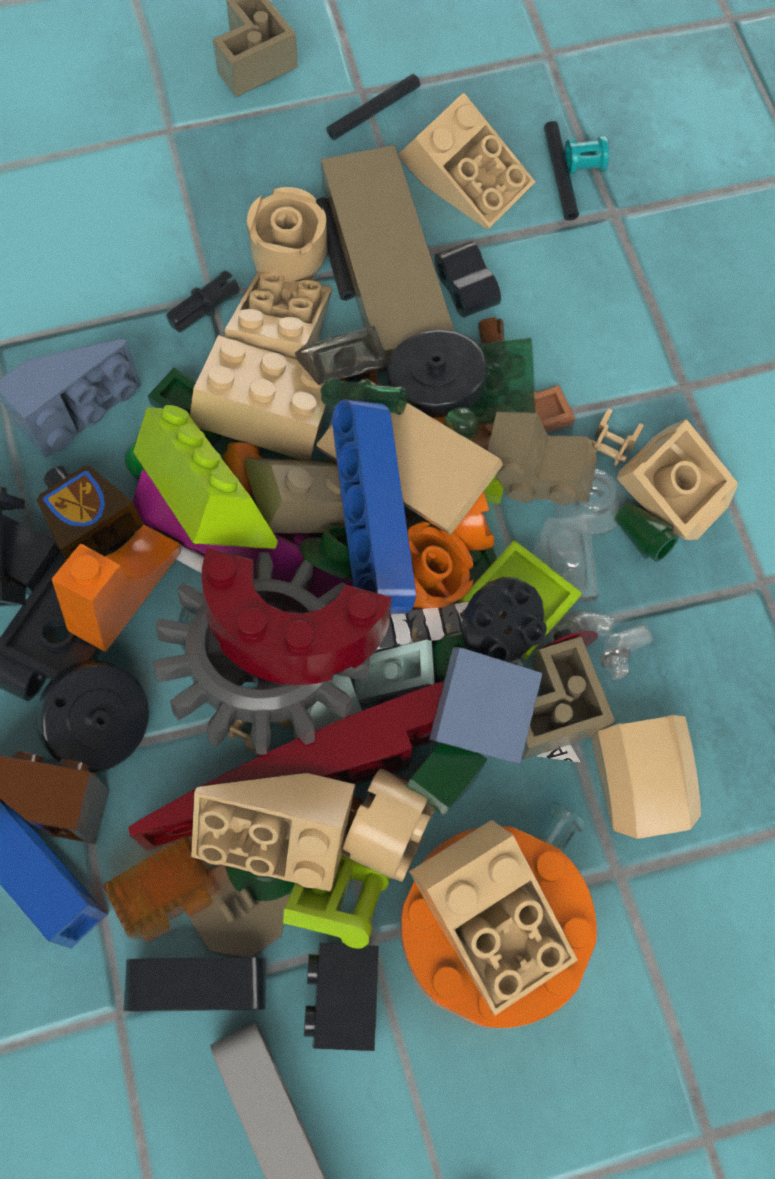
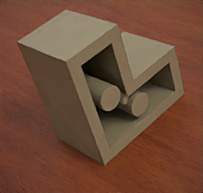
M226 0L230 31L214 38L213 45L217 72L235 97L298 67L296 33L270 0Z
M496 412L487 451L500 458L503 463L496 477L508 498L524 503L531 502L534 499L552 500L563 505L572 504L574 501L589 502L597 463V456L589 437L547 435L538 413Z
M582 637L539 649L532 667L534 671L542 673L540 688L543 695L536 698L521 760L591 738L597 731L610 727L615 721Z

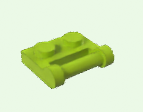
M342 855L331 892L318 888H306L295 883L284 907L283 923L340 937L343 943L351 948H364L368 944L372 933L370 921L381 891L387 889L390 878ZM353 879L361 881L363 888L353 914L341 912L340 908Z

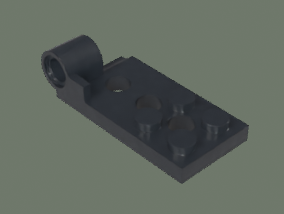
M136 533L131 534L130 536H128L121 542L117 543L101 555L107 556L115 552L116 550L121 548L125 543H127ZM61 551L27 598L26 605H22L0 637V689L25 701L32 700L39 693L46 678L52 680L59 672L73 664L83 661H95L102 651L71 632L60 643H50L45 639L47 633L54 628L64 627L67 629L52 582L53 576L66 562Z

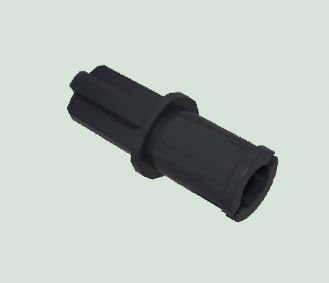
M224 270L201 289L196 287L191 290L192 295L167 313L166 318L170 326L180 333L203 316H212L215 313L214 308L239 292L240 289L237 281L234 279L228 284L227 280L232 275Z

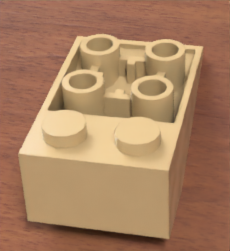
M464 92L398 154L425 187L487 230L535 183V180Z
M257 272L225 328V337L312 364L330 301L332 287L323 286L314 280L283 281L281 275L270 272Z
M303 773L197 787L194 792L191 857L204 860L210 864H221L249 871L258 876H269L298 883L306 888H318L331 892L343 853L342 849L346 839L355 784Z
M493 820L409 871L432 915L494 1016L578 961L514 836Z

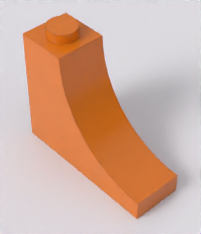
M144 524L127 543L107 556H103L80 543L52 578L68 631L106 652L180 555V544Z

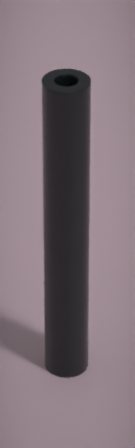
M415 74L409 75L327 126L326 130L332 140H336L420 87L419 78Z
M550 121L544 125V131L564 219L572 221L579 216L559 125L556 121Z
M322 197L317 199L316 203L321 209L323 208L326 214L327 252L341 300H351L355 293L329 200Z

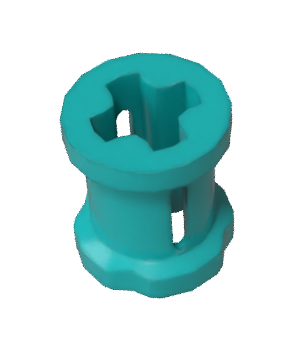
M600 136L596 141L577 143L575 139H567L565 156L569 173L575 174L577 170L597 168L599 172L606 171L609 164L607 138Z

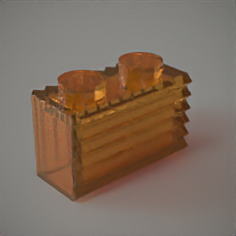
M184 836L180 840L173 842L170 846L156 852L153 856L139 862L136 866L122 872L119 876L102 885L127 937L136 940L143 937L145 942L151 941L163 935L171 928L169 920L184 911L187 916L195 915L213 903L211 895L220 890L219 885L206 861L191 857L192 839L189 836Z

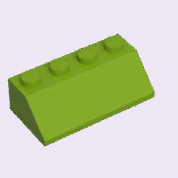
M166 405L163 409L146 407L133 453L194 544L275 549L278 540L253 499L222 460L221 455L216 452L206 439L205 434L200 431L191 419L189 413L180 407Z

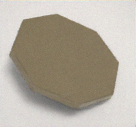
M220 864L199 878L190 920L210 952L236 957H253L282 937L284 907L288 901L289 894L272 901H256L248 888L243 889L241 892L235 889L228 878L226 866Z

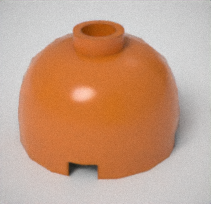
M422 522L407 529L416 592L413 610L441 608L455 604L467 594L473 584V580L469 582V569L473 567V560L465 543L454 532L449 535L442 529L438 530L434 527H428L431 524L429 522Z

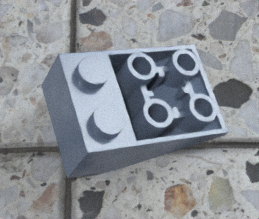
M121 338L27 359L0 379V399L15 426L47 458L54 451L64 449L71 442L72 438L87 426H93L98 423L104 414L117 403L132 397L136 389L141 386L128 344Z

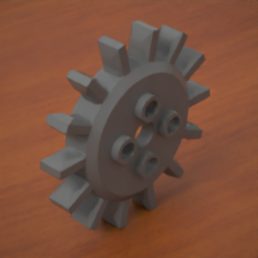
M259 552L255 565L257 579H254L255 591L267 604L283 612L307 613L322 609L334 601L346 585L342 582L331 588L321 597L316 598L307 591L313 582V565L306 559L296 569L290 583L272 579L274 572L269 552ZM182 583L177 590L180 604L186 610L195 614L191 624L158 618L156 624L158 640L186 646L187 653L153 660L157 681H170L191 676L194 684L170 700L172 712L180 720L206 702L217 711L209 720L207 727L210 744L218 747L228 735L230 726L236 719L253 723L251 736L256 753L267 754L271 742L270 723L290 719L296 735L305 745L315 742L314 721L306 710L317 701L343 718H346L351 712L352 699L344 691L332 685V680L310 685L280 684L258 678L233 663L222 652L219 642L213 635L212 630L209 629L204 596L185 583ZM368 658L356 669L350 667L334 675L367 680L370 659ZM246 682H253L257 685V687L251 689L241 686Z

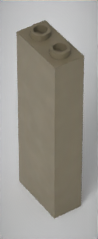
M395 145L321 159L322 186L325 196L329 200L353 285L356 303L377 373L387 371L388 360L392 352L407 338L432 330L455 332Z

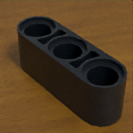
M267 958L127 959L123 1011L266 1009Z

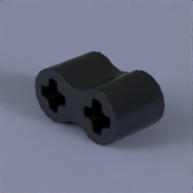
M470 241L435 254L434 263L438 277L449 291L454 306L462 318L501 303V292L498 282L493 273L486 267L475 242Z

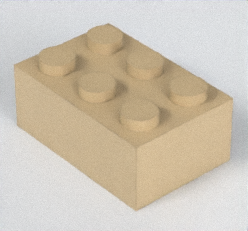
M218 335L193 388L190 417L200 429L297 459L310 460L329 407L337 372Z

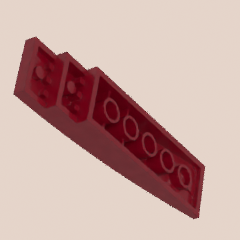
M444 681L383 702L315 730V742L305 745L300 738H297L201 786L303 773L358 785L373 780L380 768L391 773L409 769L412 749L436 742L429 739ZM196 789L128 826L130 837L146 851L192 837L194 792Z

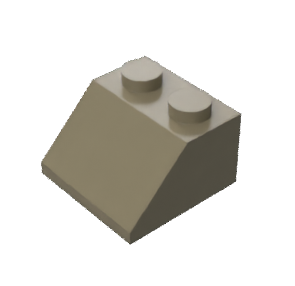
M246 459L244 464L257 508L273 533H323L325 527L329 525L345 527L338 465L336 463L324 460Z

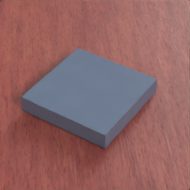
M453 647L429 740L520 764L542 673L464 648Z

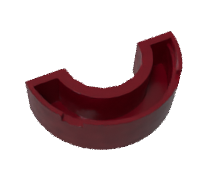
M211 548L206 550L202 564L201 580L209 629L212 630L213 635L219 642L222 652L237 666L258 678L288 685H310L332 680V675L350 667L356 669L376 651L386 635L392 597L345 585L338 597L322 609L307 613L283 612L267 604L255 591L252 559Z

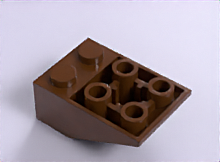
M14 751L12 758L0 756V799L29 823L52 837L96 844L109 789L98 779L97 774L88 771L89 765L68 759H61L59 766L41 763L43 759L41 756L22 751Z

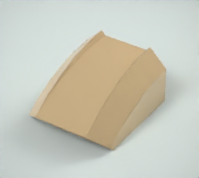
M687 419L669 425L652 437L618 471L616 477L624 488L649 513L674 527L673 532L684 540H698L726 511L738 487V482Z
M670 715L662 718L616 724L597 731L591 741L613 831L640 839L691 830L701 817V804L695 758L685 716Z

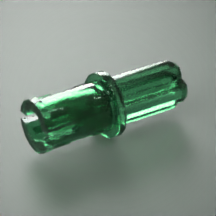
M328 379L321 386L320 391L322 394L321 400L325 405L336 406L344 399L381 403L387 406L390 413H396L397 415H402L407 405L406 388L373 385L367 379H362L359 383Z

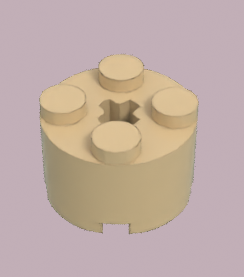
M281 187L274 189L273 195L262 199L261 195L252 203L247 214V228L251 256L256 270L259 273L270 272L281 275L283 281L311 280L315 272L324 263L327 255L326 214L323 208L321 209L316 203V198L302 189Z
M380 768L367 790L372 795L369 794L363 806L360 805L342 849L344 850L342 855L391 879L403 882L411 862L414 860L424 838L423 834L435 812V808L427 803L428 798L406 786L409 782L408 780Z

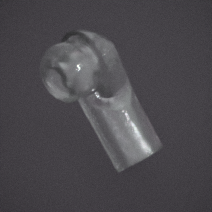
M574 610L565 615L553 630L554 634L565 629H569L572 634L583 631H596L599 636L609 638L614 617L585 610Z
M644 623L615 633L606 640L600 660L601 666L605 668L607 677L611 679L625 677L629 672L627 662L629 661L631 651L651 644L652 637Z

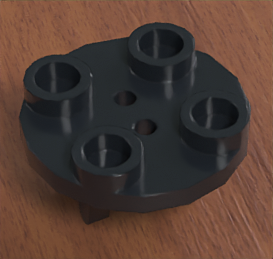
M500 577L487 582L472 596L465 610L460 613L463 619L461 625L463 642L468 650L505 662L519 659L533 645L539 644L544 639L547 631L546 624L543 622L544 609L540 595L535 587L518 577Z

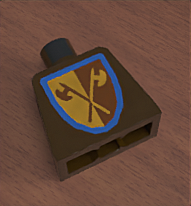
M57 466L46 473L44 483L49 489L39 494L37 502L56 544L66 560L80 543L102 554L143 526V522L130 498L91 466H83L72 474L64 466Z

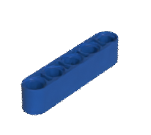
M344 399L335 407L332 427L353 587L392 597L390 614H407L414 606L416 592L390 411L386 405L381 403Z

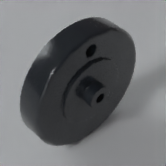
M432 330L418 333L400 343L389 357L387 364L389 390L393 395L430 417H447L458 414L475 404L486 388L487 360L485 354L476 342L457 332Z
M97 660L79 662L59 672L45 687L36 710V729L46 751L59 762L61 759H68L89 765L88 771L90 772L111 769L130 757L143 740L149 721L148 700L138 680L123 668Z

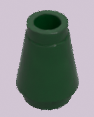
M632 502L624 505L615 516V522L620 525V528L645 559L650 557L655 562L660 561L674 548L678 541V536L673 532L674 527L640 507H636Z

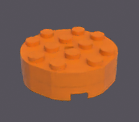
M507 826L501 827L514 836L578 961L494 1016L432 915L415 882H413L404 902L400 917V940L405 960L415 983L423 994L434 1005L478 1027L512 1028L528 1025L548 1017L560 1009L578 990L596 945L597 936L594 904L589 889L575 865L557 847L514 827ZM478 828L452 836L436 847L423 862Z

